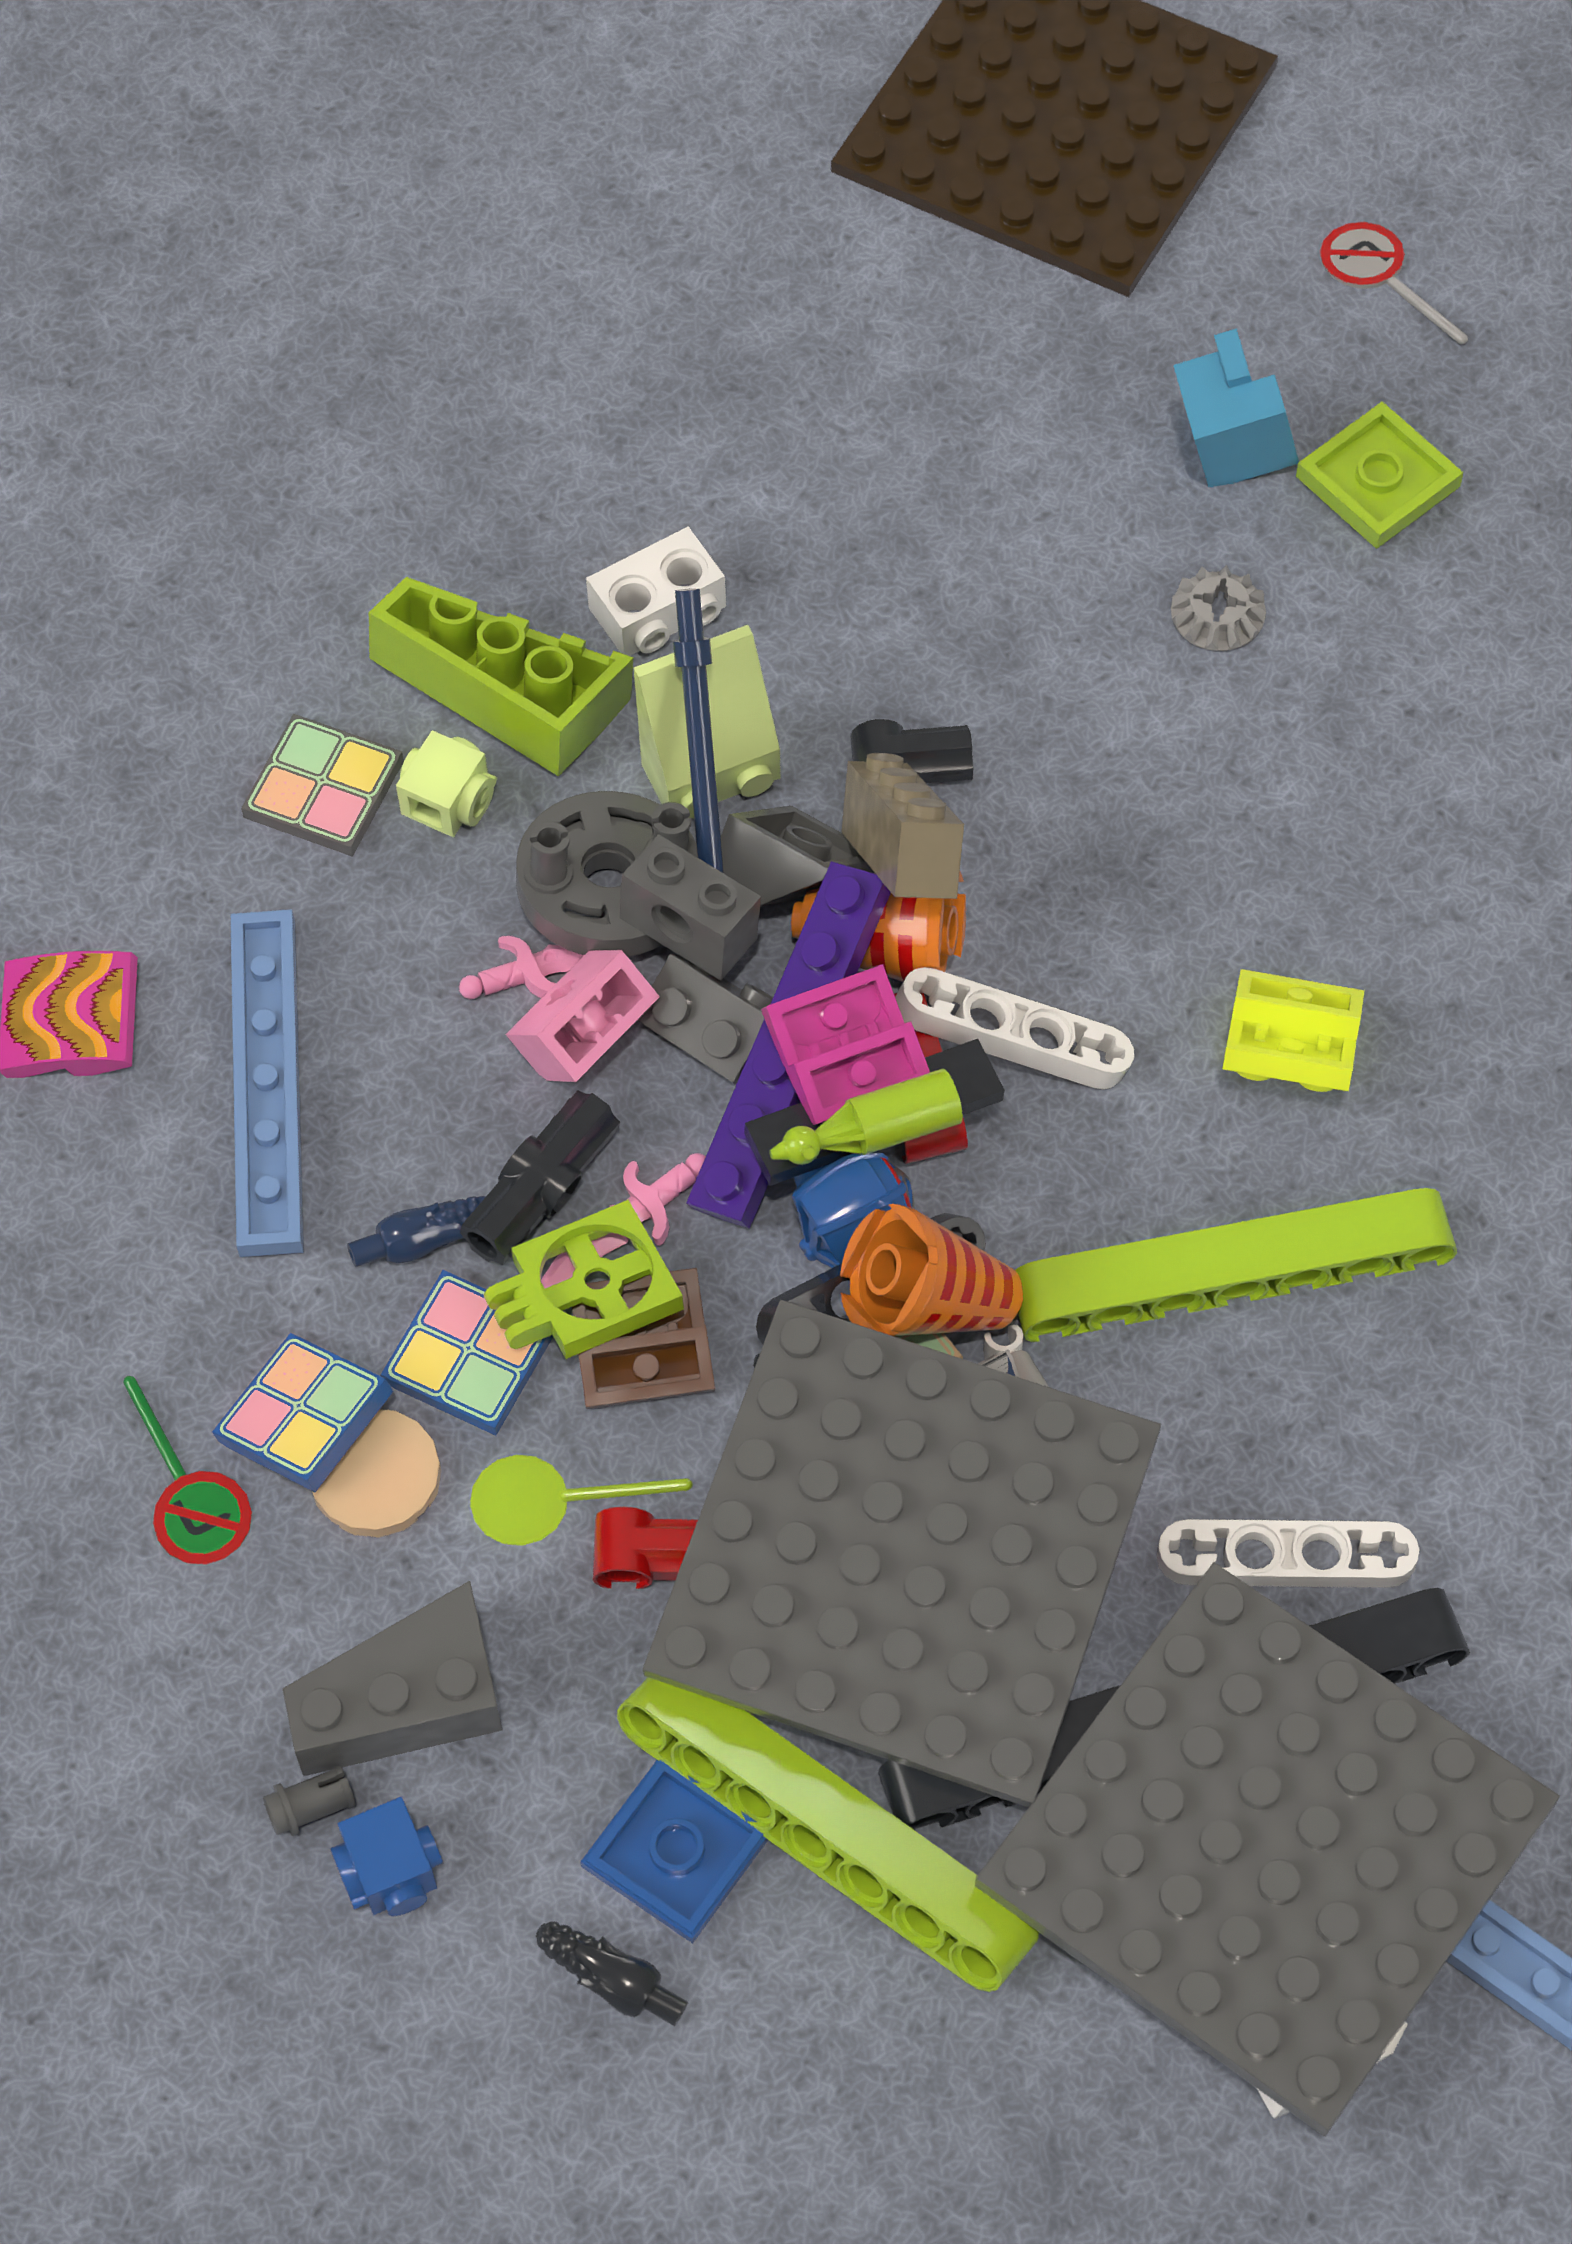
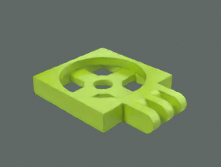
M629 1199L512 1247L513 1262L519 1274L490 1286L484 1293V1298L489 1308L496 1310L494 1317L498 1325L502 1329H507L504 1336L511 1348L519 1349L553 1335L565 1359L684 1310L683 1295ZM610 1233H616L629 1238L636 1251L615 1260L601 1258L591 1241ZM566 1252L575 1267L572 1278L544 1288L541 1282V1274L546 1260ZM601 1271L610 1277V1282L602 1289H592L586 1285V1277L592 1272ZM650 1274L652 1281L646 1294L636 1305L628 1309L621 1296L624 1285ZM583 1303L590 1307H597L603 1319H583L563 1312V1310Z

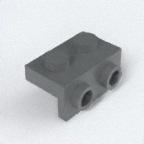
M670 954L652 985V988L660 997L642 1014L638 1021L731 1082L737 1083L764 1020L761 1009L770 1005L773 997L748 983L741 990L724 978L719 980L682 956Z

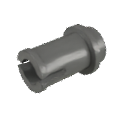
M340 1765L333 1767V1770L287 1788H283L281 1783L273 1785L274 1793L263 1796V1801L276 1835L287 1831L290 1832L291 1836L298 1835L299 1826L345 1808L355 1807L347 1778H343L345 1775Z

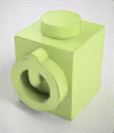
M432 730L421 748L412 749L402 765L400 780L396 784L401 814L453 838L462 824L470 827L477 825L489 807L494 786L497 782V777L489 774L487 771L485 753L481 752L477 746L464 738L453 737L451 739Z

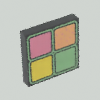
M293 713L241 808L243 818L353 857L404 762L402 751Z

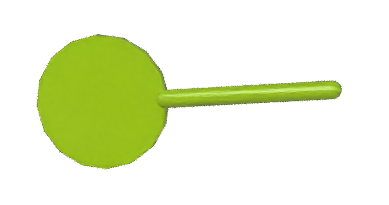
M513 1455L496 1460L481 1472L472 1487L470 1507L475 1523L486 1536L502 1544L524 1546L541 1541L556 1530L566 1514L567 1502L688 1491L692 1488L693 1483L688 1478L566 1489L563 1477L551 1464L535 1456Z

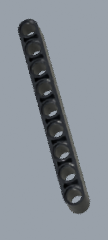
M1441 1588L1421 1590L1309 1625L1394 1684L1426 1675L1425 1668L1448 1661L1450 1667L1457 1665L1470 1654L1444 1589ZM1121 1685L1069 1701L1039 1793ZM891 1760L886 1761L878 1770L893 1815L913 1830L939 1822L940 1828L981 1816V1808L1000 1802L1004 1803L1005 1808L1017 1804Z

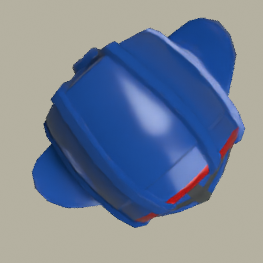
M880 1151L867 1155L853 1153L829 1165L794 1177L797 1188L793 1191L792 1196L804 1237L800 1241L799 1247L809 1261L818 1260L831 1268L842 1263L852 1234L861 1221L875 1209L888 1211L892 1209L888 1204H898L914 1209V1197L909 1177Z

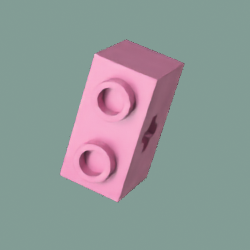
M590 950L505 1035L535 1071L547 1081L577 1082L660 996L622 950Z

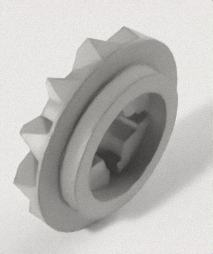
M1227 565L1220 572H1208L1202 566L1196 576L1190 579L1182 578L1178 590L1172 596L1171 616L1178 632L1187 641L1200 648L1212 651H1228L1240 648L1251 642L1264 625L1266 616L1264 590H1257L1252 585L1249 574L1242 577L1231 574ZM1219 591L1225 592L1224 598L1226 599L1227 607L1224 613L1220 614L1219 622L1213 621L1214 613H1212L1211 604H1213L1215 597H1218Z

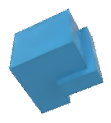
M1237 328L1214 335L1218 348L1217 352L1173 365L1208 487L1234 484L1298 464L1299 459L1276 376L1274 374L1252 381Z

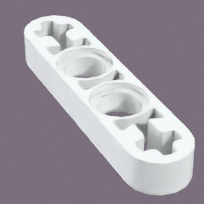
M926 967L914 969L906 976L895 997L904 1023L911 1021L916 1031L959 1045L979 1039L987 1054L1092 1088L1108 1089L1114 1087L1122 1080L1134 1059V1048L1129 1038L1112 1026L937 969ZM919 992L929 996V1004L933 1007L922 1004L923 999ZM952 1002L960 1004L955 1016L950 1014L955 1006ZM982 1008L990 1011L997 1018L999 1029L989 1030L978 1026L973 1021L970 1010ZM1040 1027L1050 1031L1056 1037L1058 1048L1047 1049L1037 1045L1032 1040L1029 1029ZM1074 1041L1077 1042V1045L1073 1051L1074 1053H1077L1076 1055L1069 1053V1050L1071 1049ZM1096 1050L1106 1052L1105 1059L1110 1065L1100 1062V1053Z
M1187 1519L1176 1521L1165 1529L1160 1536L1157 1552L1159 1568L1164 1575L1175 1583L1184 1585H1197L1212 1563H1216L1217 1554L1197 1555L1195 1565L1186 1566L1182 1565L1181 1555L1170 1553V1551L1178 1550L1181 1539L1193 1540L1195 1550L1215 1551L1216 1538H1226L1223 1556L1226 1568L1224 1569L1249 1586L1393 1587L1407 1581L1414 1572L1418 1561L1419 1547L1417 1539L1409 1529L1393 1522ZM1350 1539L1360 1540L1357 1553L1377 1552L1381 1541L1392 1542L1394 1552L1405 1553V1556L1398 1557L1395 1568L1383 1567L1381 1557L1361 1555L1358 1563L1359 1569H1350L1349 1564L1352 1555ZM1246 1540L1261 1541L1271 1550L1273 1560L1264 1568H1247L1236 1557L1235 1549ZM1311 1541H1326L1335 1547L1340 1559L1337 1565L1330 1569H1315L1304 1560L1302 1549Z

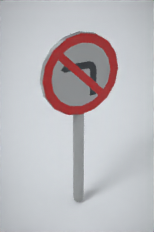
M1356 222L1347 223L1333 229L1325 237L1320 249L1322 266L1332 278L1343 285L1359 289L1376 288L1388 284L1461 345L1467 343L1468 336L1395 277L1401 271L1405 254L1402 242L1392 231L1378 224Z

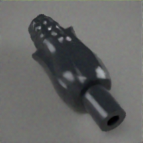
M556 1921L544 1923L537 1930L538 1947L544 1950L547 1957L555 1959L557 1964L565 1966L569 1973L576 1974L578 1978L577 1984L601 1996L620 2013L636 2017L646 2009L673 2026L678 2023L688 2002L659 1985L661 1974L651 1963L622 1952L611 1945L603 1936L596 1940L593 1936H586L580 1931H573L570 1926L560 1925Z

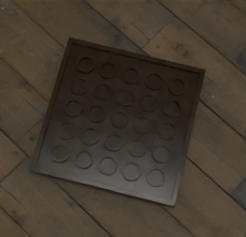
M942 0L832 158L831 172L1129 298L1277 67L1278 55L1141 0Z

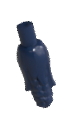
M472 1196L466 1200L458 1199L455 1202L450 1200L439 1204L436 1202L430 1206L393 1213L378 1223L376 1234L347 1243L351 1261L355 1267L384 1257L390 1263H405L416 1260L436 1248L448 1245L450 1242L464 1238L460 1234L462 1224L486 1196Z

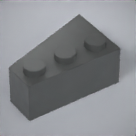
M470 1581L282 1688L294 1751L303 1776L333 1770V1767L338 1765L347 1767L503 1731Z

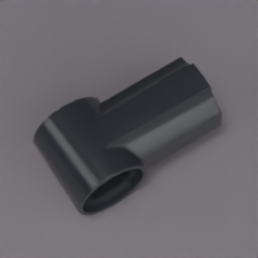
M875 719L859 724L852 730L850 735L853 761L866 762L867 755L871 753L894 754L903 757V763H907L917 772L925 783L973 780L972 740L968 725L903 730V727L895 721Z

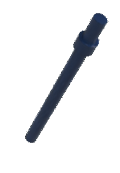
M700 588L675 590L679 640L673 641L675 667H681L697 856L705 863L724 873L706 665L712 664L710 638L704 637Z

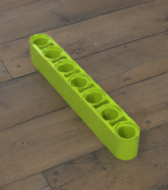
M1432 1188L1412 1189L1029 1262L1015 1270L1021 1279L1023 1302L1018 1315L1025 1339L1030 1342H1039V1335L1060 1331L1062 1337L1103 1330L1102 1323L1124 1320L1125 1325L1161 1319L1166 1318L1164 1313L1166 1311L1187 1308L1188 1313L1228 1306L1227 1300L1250 1296V1300L1255 1301L1291 1294L1289 1288L1312 1284L1313 1289L1340 1285L1353 1282L1352 1276L1374 1272L1375 1277H1382L1415 1270L1414 1264L1434 1260L1440 1266L1448 1263L1456 1256L1457 1248L1440 1192Z
M649 1677L618 1708L617 1719L621 1729L638 1747L658 1761H663L689 1780V1775L699 1783L693 1784L743 1820L745 1819L742 1812L757 1821L746 1822L763 1833V1836L978 1990L996 1991L1038 1941L1039 1932L975 1887L977 1874L747 1711Z

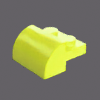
M1241 969L1222 1069L1237 1072L1240 1076L1255 1081L1274 1078L1297 1082L1303 1087L1317 1092H1327L1333 1089L1349 1092L1362 1014L1364 990Z

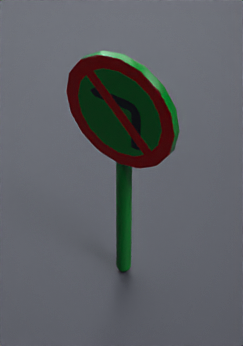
M126 1376L123 1381L124 1386L175 1480L165 1488L155 1505L153 1525L158 1542L169 1555L185 1563L206 1565L225 1559L241 1546L250 1531L252 1511L247 1494L235 1480L219 1472L197 1471L186 1474L138 1382L133 1376Z

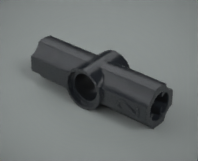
M577 1090L567 1100L557 1115H554L550 1123L537 1138L533 1135L529 1136L516 1149L500 1172L499 1182L461 1226L460 1234L467 1240L470 1248L488 1262L494 1261L504 1265L509 1257H512V1247L524 1243L544 1216L550 1219L555 1215L556 1212L553 1208L564 1193L571 1195L575 1191L583 1177V1170L618 1130L620 1121L614 1116L606 1102L593 1093L586 1094Z

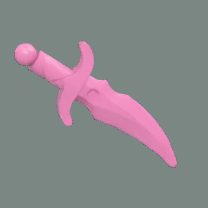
M502 936L498 939L499 947L514 953L517 961L478 972V977L468 975L462 978L459 984V991L464 998L476 999L482 992L486 996L509 989L510 987L525 984L532 994L542 998L556 984L547 980L545 976L558 972H568L584 955L553 944H549L544 950L532 954L525 941L512 936Z
M701 1153L690 1155L686 1159L685 1164L681 1162V1164L676 1165L650 1186L637 1180L639 1167L636 1161L628 1163L624 1170V1184L631 1196L628 1199L641 1222L649 1218L653 1221L652 1237L657 1246L665 1242L669 1232V1221L664 1206L695 1183L706 1157ZM610 1233L591 1242L599 1256L603 1257L607 1253L628 1243L629 1238L616 1233ZM566 1252L554 1259L541 1279L544 1288L572 1278L575 1267Z

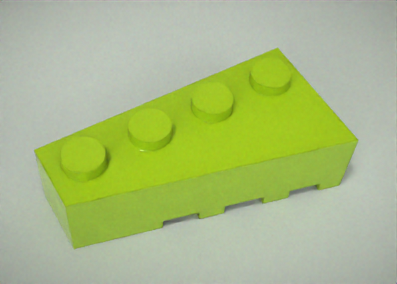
M405 577L368 612L369 659L558 777L605 730L631 700L634 657L614 650L610 657L586 649V640L563 633L560 639L530 629L529 620L510 613H507L506 617L482 612L477 610L476 601L412 578Z

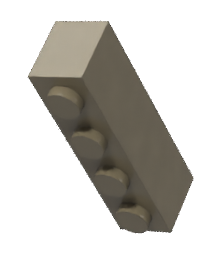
M871 753L867 755L866 762L848 761L842 834L894 897L957 899L964 823L936 795L932 788L922 780L917 772L907 763H903V757L887 753Z

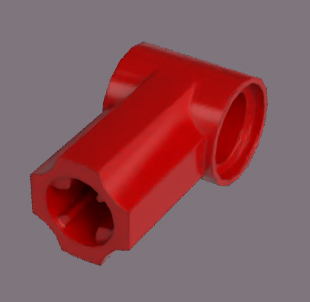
M612 1507L598 1512L595 1517L594 1583L602 1588H611L612 1582H635L636 1589H643L651 1585L653 1580L675 1581L698 1519H655L646 1510L633 1507Z

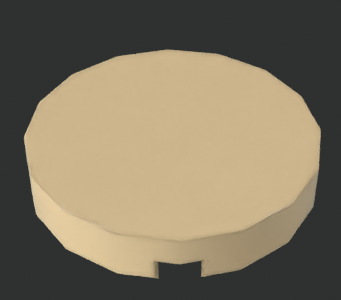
M379 1410L318 1490L313 1492L317 1507L331 1522L353 1535L382 1537L407 1529L418 1520L417 1517L425 1512L428 1505L429 1507L431 1506L438 1494L441 1467L433 1439L417 1421L397 1411Z

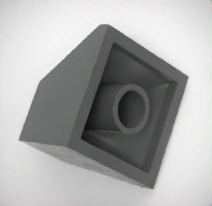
M792 805L729 814L721 834L724 874L760 895V907L784 903L805 896L808 890L820 888L831 861L874 873L841 832Z

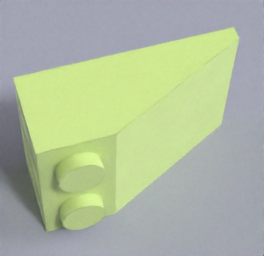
M745 625L710 639L712 664L706 665L718 802L738 794H742L745 797L759 795L766 791L775 780L781 778L780 748L754 636L749 626ZM674 653L634 667L641 765L661 804L667 802L681 804L689 810V818H694L681 667H675Z

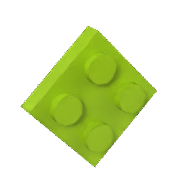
M1382 401L1299 461L1296 477L1377 549L1461 487L1464 472Z

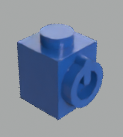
M402 1796L337 1823L344 1843L334 1846L330 1850L354 1910L369 1904L373 1915L387 1910L390 1916L403 1915L422 1906L427 1901L425 1893L437 1889L432 1868L443 1864L441 1855L429 1826L426 1825L415 1829Z

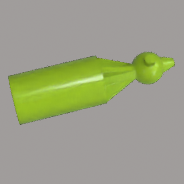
M942 1068L847 1099L845 1105L815 1131L807 1126H795L786 1132L783 1140L769 1150L772 1160H789L800 1165L812 1162L818 1156L820 1149L867 1155L961 1124L963 1114L960 1098L951 1076Z

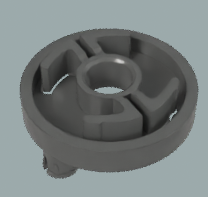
M596 791L578 794L547 808L525 831L517 852L516 889L520 905L526 917L547 939L560 947L581 955H585L590 950H622L627 957L661 946V943L620 919L621 885L603 887L594 884L587 877L596 870L606 868L624 873L658 834L698 858L696 841L689 831L692 822L691 818H688L690 817L689 810L675 802H667L660 805L648 798L618 791ZM565 908H568V909H570V910H573V911H576V912H579V913H583V914H587V915H593V916H600L601 918L585 917V916H581V915L575 914V913L570 912V911H567V912L565 913L563 910H564Z

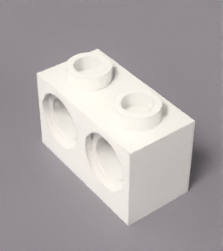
M689 526L586 578L590 611L619 652L628 656L639 651L642 653L654 652L668 641L670 635L678 632L675 590L700 588L703 626L712 622L719 615L721 609L726 607L725 576ZM689 584L690 586H679V585ZM631 610H640L639 612L634 613L628 612Z

